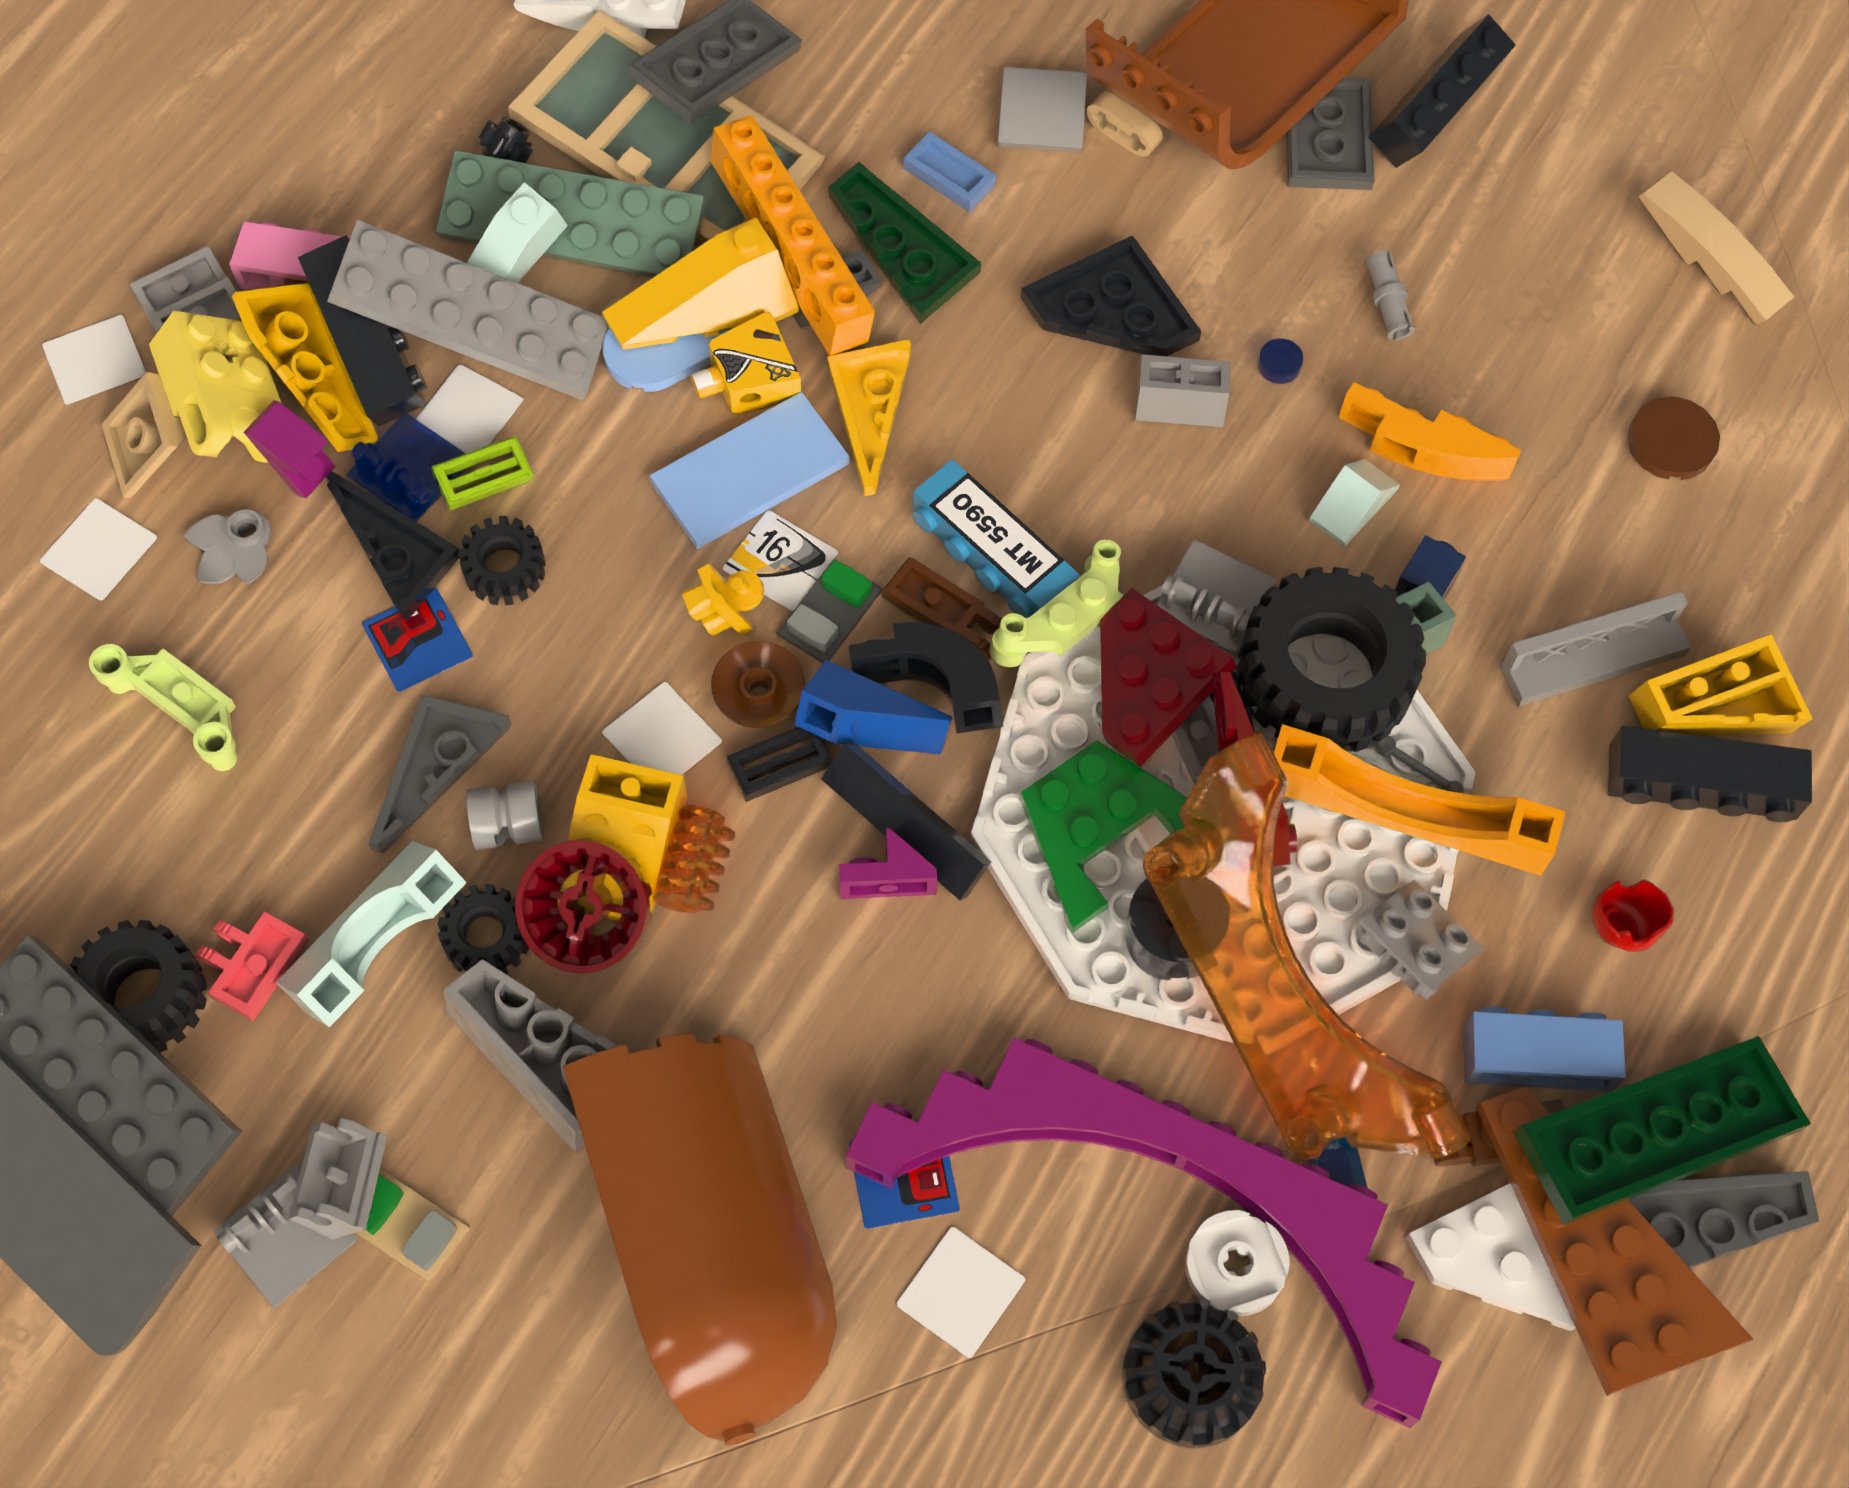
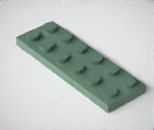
M455 150L436 228V233L440 238L478 245L496 213L525 182L555 207L568 225L543 253L542 257L655 277L696 249L707 201L702 195Z

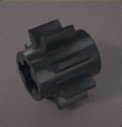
M502 117L498 125L488 120L479 135L481 139L480 145L485 147L481 154L483 156L526 163L533 152L530 148L532 143L527 141L530 132L522 124L509 117Z

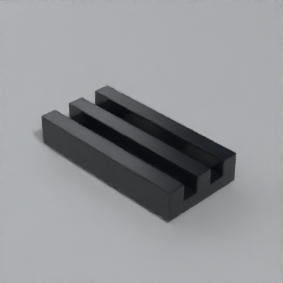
M800 727L727 756V763L734 773L738 786L742 790L745 802L823 771L832 762L822 738ZM809 738L812 742L789 753L785 752L775 756L769 761L745 771L742 768L746 764ZM818 754V756H815V757L810 758V759H808V760H806V761H803V762H801V763H798V764H796V765H793V766H791V767H789V768H786V769H784V770H781V771H779V772H777V773H774V774H772V775H769V776H767V777H764V778H762V779H760V780H757V781H755V782L749 783V782H751V781H753V780H755V779H758V778L763 777V776H765V775H767V774H770V773H772V772H775V771L780 770V769H782V768H784V767H787V766L792 765V764H794V763H796V762H799V761H801V760H804V759H806V758H809V757H811V756H813V755Z

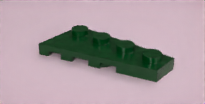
M860 162L829 186V198L920 324L981 273V262Z

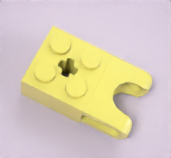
M173 310L149 343V347L173 416L180 417L193 453L200 456L217 457L231 437L234 436L245 444L255 461L269 463L243 433L273 400L281 403L265 357L248 337L242 321Z

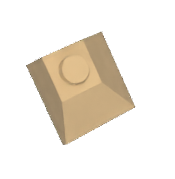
M146 372L102 423L122 496L124 498H132L187 438L180 417L173 416L160 376L156 373Z

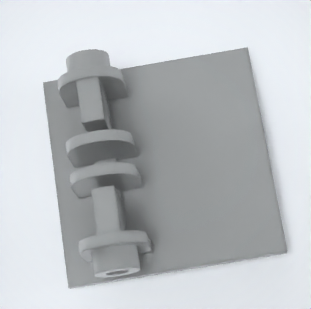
M1194 539L1173 577L1168 576L1161 589L1163 594L1156 605L1207 640L1236 654L1242 643L1248 619L1254 606L1259 605L1261 596L1270 587L1274 586L1276 579Z
M1415 880L1361 918L1359 921L1360 925L1356 929L1362 936L1359 941L1362 944H1366L1378 957L1384 954L1386 950L1388 951L1381 959L1384 965L1393 958L1398 961L1391 970L1394 975H1397L1404 968L1406 969L1400 979L1413 991L1412 993L1415 996L1421 994L1426 1000L1438 991L1441 983L1484 950V947L1470 935L1467 929L1461 926Z
M297 1165L293 1166L213 1230L222 1246L228 1253H231L274 1309L358 1241L353 1234L332 1240L289 1219L301 1171Z

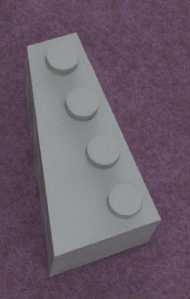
M482 959L443 989L446 1014L576 1153L585 1143L562 1066L592 1054L617 1047V1045L601 1034L596 1036L574 1021V1017L559 1007L556 1010L536 997L535 992Z

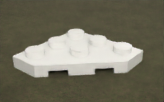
M1510 1183L1406 1236L1408 1244L1431 1284L1448 1290L1454 1288L1480 1297L1483 1302L1519 1314L1524 1312L1550 1321L1551 1325L1568 1331L1576 1329Z

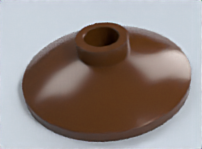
M766 641L747 642L729 650L718 661L711 680L712 695L719 710L731 721L751 728L773 726L790 717L798 708L801 693L805 687L803 669L797 658L784 647ZM758 686L767 689V693L760 696L752 695L750 692Z

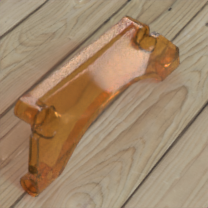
M1262 731L1242 738L1209 758L1179 811L1185 827L1173 832L1146 853L1143 859V870L1272 1115L1286 1147L1299 1158L1314 1159L1321 1155L1333 1140L1346 1136L1351 1147L1414 1156L1428 1152L1431 1158H1440L1460 1150L1471 1141L1472 1137L1444 1084L1388 1056L1365 1040L1326 1002L1299 962L1286 934L1279 912L1273 876L1274 832L1288 781ZM1171 855L1176 859V861L1178 862V864L1175 863V861L1172 859Z

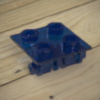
M405 412L375 444L359 442L354 446L351 456L355 458V465L348 471L346 476L387 505L417 522L442 495L438 481L434 479L432 474V466L466 453ZM466 469L447 475L448 480L458 478Z

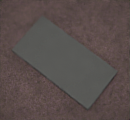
M728 0L629 65L628 76L691 124L798 52L802 39L751 0Z

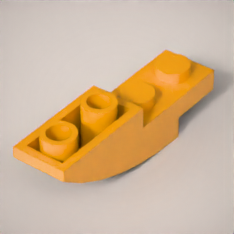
M1353 382L1346 393L1339 414L1340 419L1374 436L1370 448L1371 452L1392 462L1438 476L1467 480H1506L1512 474L1522 452L1521 449L1513 446L1505 438L1493 436L1475 427L1464 417L1452 415L1441 409L1435 421L1432 422L1424 418L1418 411L1405 408L1385 398L1379 391L1373 388H1365L1356 382Z

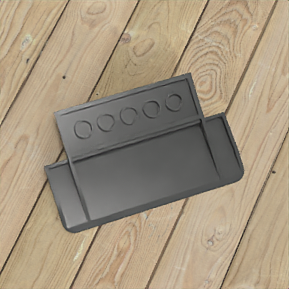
M27 935L0 967V1258L94 1352L104 1356L115 1355L125 1350L152 1318L202 1246L172 1216L241 1134L242 1130L40 938Z

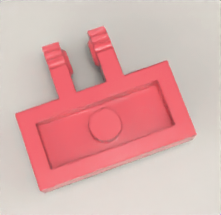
M265 911L249 934L220 920L213 928L217 936L223 941L239 948L231 960L222 956L216 950L201 946L195 954L203 963L221 973L208 992L210 997L251 1021L256 1019L277 988L276 982L292 966L309 941L305 933Z

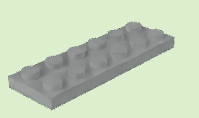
M357 220L327 301L582 401L588 393L608 328L602 316L360 220Z

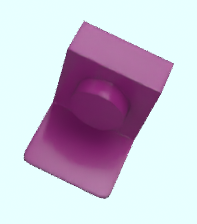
M273 400L243 432L297 496L307 498L335 468V465L322 451L328 442L326 438L278 401Z
M886 828L887 862H877L873 858L861 857L849 861V864H839L841 899L936 895L937 868L890 828Z

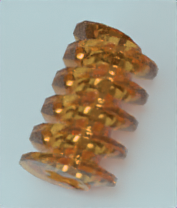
M683 806L679 810V819L681 821L674 827L675 839L668 846L671 856L667 857L663 863V871L666 874H662L658 879L657 883L660 891L653 896V899L659 905L678 912L697 913L698 911H712L715 908V903L705 897L704 893L716 894L720 891V885L710 879L709 876H722L725 874V867L719 862L714 861V859H726L730 857L731 853L728 847L719 842L733 841L736 834L731 828L725 826V818L718 812L703 806Z

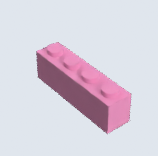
M244 221L229 265L241 290L309 283L298 257L342 236L323 234L314 229L297 230L284 228L269 222L258 224Z

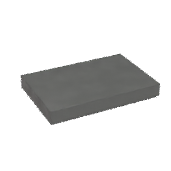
M1343 78L1286 133L1288 187L1372 190L1374 184L1373 142L1368 138L1372 134L1370 79Z

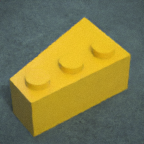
M1772 634L1647 680L1628 696L1644 729L1698 736L1791 734L1813 719Z

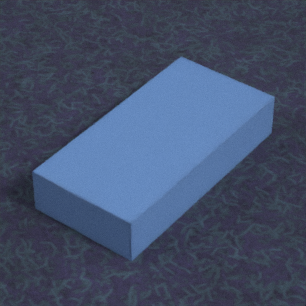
M930 131L903 158V169L968 212L996 184V174Z

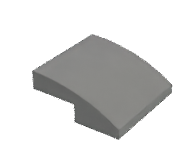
M1004 67L998 147L1082 153L1087 73Z
M209 246L129 284L156 333L173 310L242 321L232 298V295L237 291L229 277H226Z

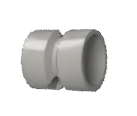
M535 780L508 783L503 792H499L495 786L467 789L468 819L475 850L501 847L507 838H511L516 844L544 840L541 806Z

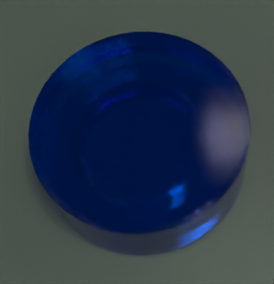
M1283 338L1273 339L1265 343L1261 348L1258 358V369L1261 375L1266 380L1276 384H1285L1296 379L1303 364V353L1300 347L1293 341Z

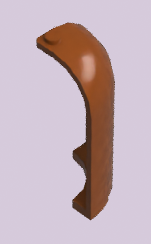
M681 1034L658 1037L656 1048L629 1053L625 1044L566 1064L562 1068L633 1311L649 1357L669 1397L690 1425L704 1436L718 1441L724 1440L726 1445L745 1442L756 1435L755 1428L773 1421L804 1400L828 1365L837 1328L832 1282L754 1046L745 1040L727 1035H717L712 1039L713 1043H697L694 1034Z

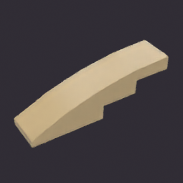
M1673 171L1666 174L1638 196L1687 266L1697 261L1721 295L1732 291L1755 325L1766 321L1794 298L1770 264L1738 228L1704 196Z

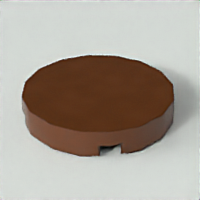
M1674 396L1656 398L1641 407L1629 427V438L1631 441L1629 447L1632 456L1643 469L1664 479H1669L1671 476L1682 477L1681 480L1694 478L1708 468L1719 449L1720 434L1715 420L1703 407L1688 399Z

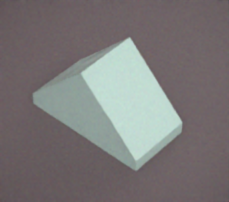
M1366 459L1347 464L1343 467L1310 516L1309 522L1345 547L1399 489L1400 484Z

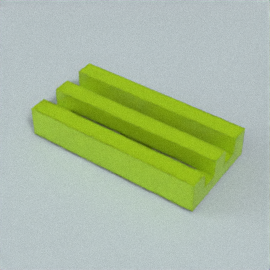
M516 436L432 466V474L434 479L438 481L440 492L446 499L449 511L533 481L534 478L532 469ZM512 452L514 455L510 459L491 466H485L449 481L447 475ZM520 468V470L516 472L507 474L505 476L488 481L486 483L461 491L459 493H454V491L465 488L467 486L492 478L502 473L511 471L513 469Z

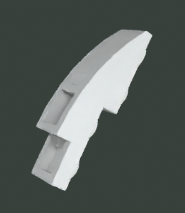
M515 0L513 5L517 11L533 18L575 31H579L597 11L602 10L644 38L647 29H678L686 0ZM606 32L602 34L603 36L613 37Z

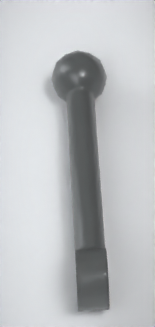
M1391 736L1385 737L1380 742L1377 741L1376 750L1380 755L1394 756L1446 791L1464 793L1463 785L1460 782L1445 779L1396 747V742Z

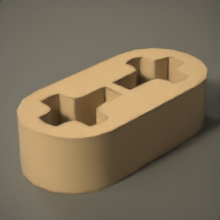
M1101 93L1086 110L1089 121L1099 132L1139 157L1149 156L1163 139L1162 131L1153 119L1113 93Z

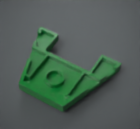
M1097 740L1023 790L1020 796L1038 849L1042 853L1050 873V881L1055 895H1058L1063 908L1067 927L1072 934L1105 911L1108 906V901L1082 871L1081 866L1153 816H1156L1185 852H1188L1219 830L1222 823L1213 813Z

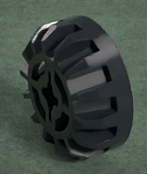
M1206 1300L1182 1304L1179 1301L1169 1303L1164 1309L1157 1311L1153 1315L1150 1314L1143 1320L1131 1338L1123 1360V1389L1133 1414L1153 1435L1176 1446L1204 1448L1228 1440L1247 1424L1259 1406L1264 1394L1262 1391L1266 1374V1363L1261 1359L1256 1335L1253 1331L1248 1332L1238 1321V1315L1229 1309L1225 1312L1216 1310L1210 1306V1301ZM1187 1332H1197L1196 1344L1183 1347L1178 1354L1164 1352L1166 1346L1175 1337ZM1206 1334L1217 1338L1226 1347L1233 1364L1220 1362L1217 1354L1210 1347L1204 1345ZM1191 1361L1199 1363V1372L1206 1374L1202 1376L1198 1383L1191 1382L1190 1372L1183 1370L1188 1367ZM1164 1381L1170 1382L1172 1389L1180 1397L1188 1399V1403L1174 1396L1167 1388ZM1212 1389L1227 1390L1218 1400L1209 1404L1197 1405L1198 1399L1205 1397Z

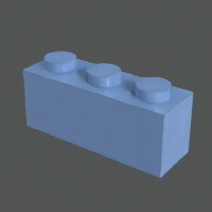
M1491 1006L1480 1008L1477 1012L1473 1011L1463 1026L1465 1083L1611 1092L1626 1078L1623 1020H1608L1606 1015L1602 1013H1582L1577 1015L1576 1018L1558 1017L1555 1011L1545 1009L1532 1010L1527 1015L1508 1014L1505 1008Z

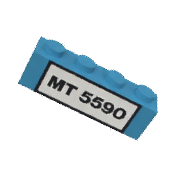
M953 459L913 491V518L918 526L926 533L933 532L944 542L948 553L958 562L965 561L976 572L977 578L986 589L991 592L997 591L1008 601V605L1013 613L1029 618L1081 576Z

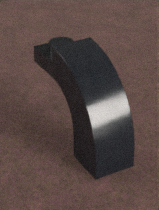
M902 622L893 623L895 638L868 640L864 643L849 645L852 671L879 684L900 680H919L940 689L952 705L956 734L1003 727L998 684L992 666L980 649L962 635L937 625Z

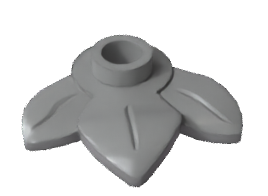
M243 509L236 511L230 517L211 515L194 524L184 534V539L188 543L205 551L198 568L197 577L201 583L221 584L237 574L238 578L244 583L250 584L265 571L268 563L265 546L271 538V527L266 517L259 512ZM249 530L255 531L248 537H242Z

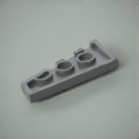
M1808 1171L1680 1180L1629 1199L1632 1205L1689 1268L1813 1226L1819 1221Z

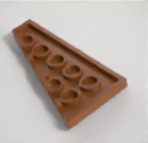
M1526 1086L1478 1104L1476 1109L1606 1396L1731 1350L1753 1340L1748 1332L1629 1200L1566 1225L1562 1223L1514 1134L1521 1125L1551 1114Z

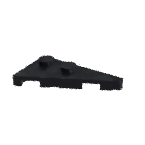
M331 471L326 476L329 491L401 618L408 621L459 559L458 547Z

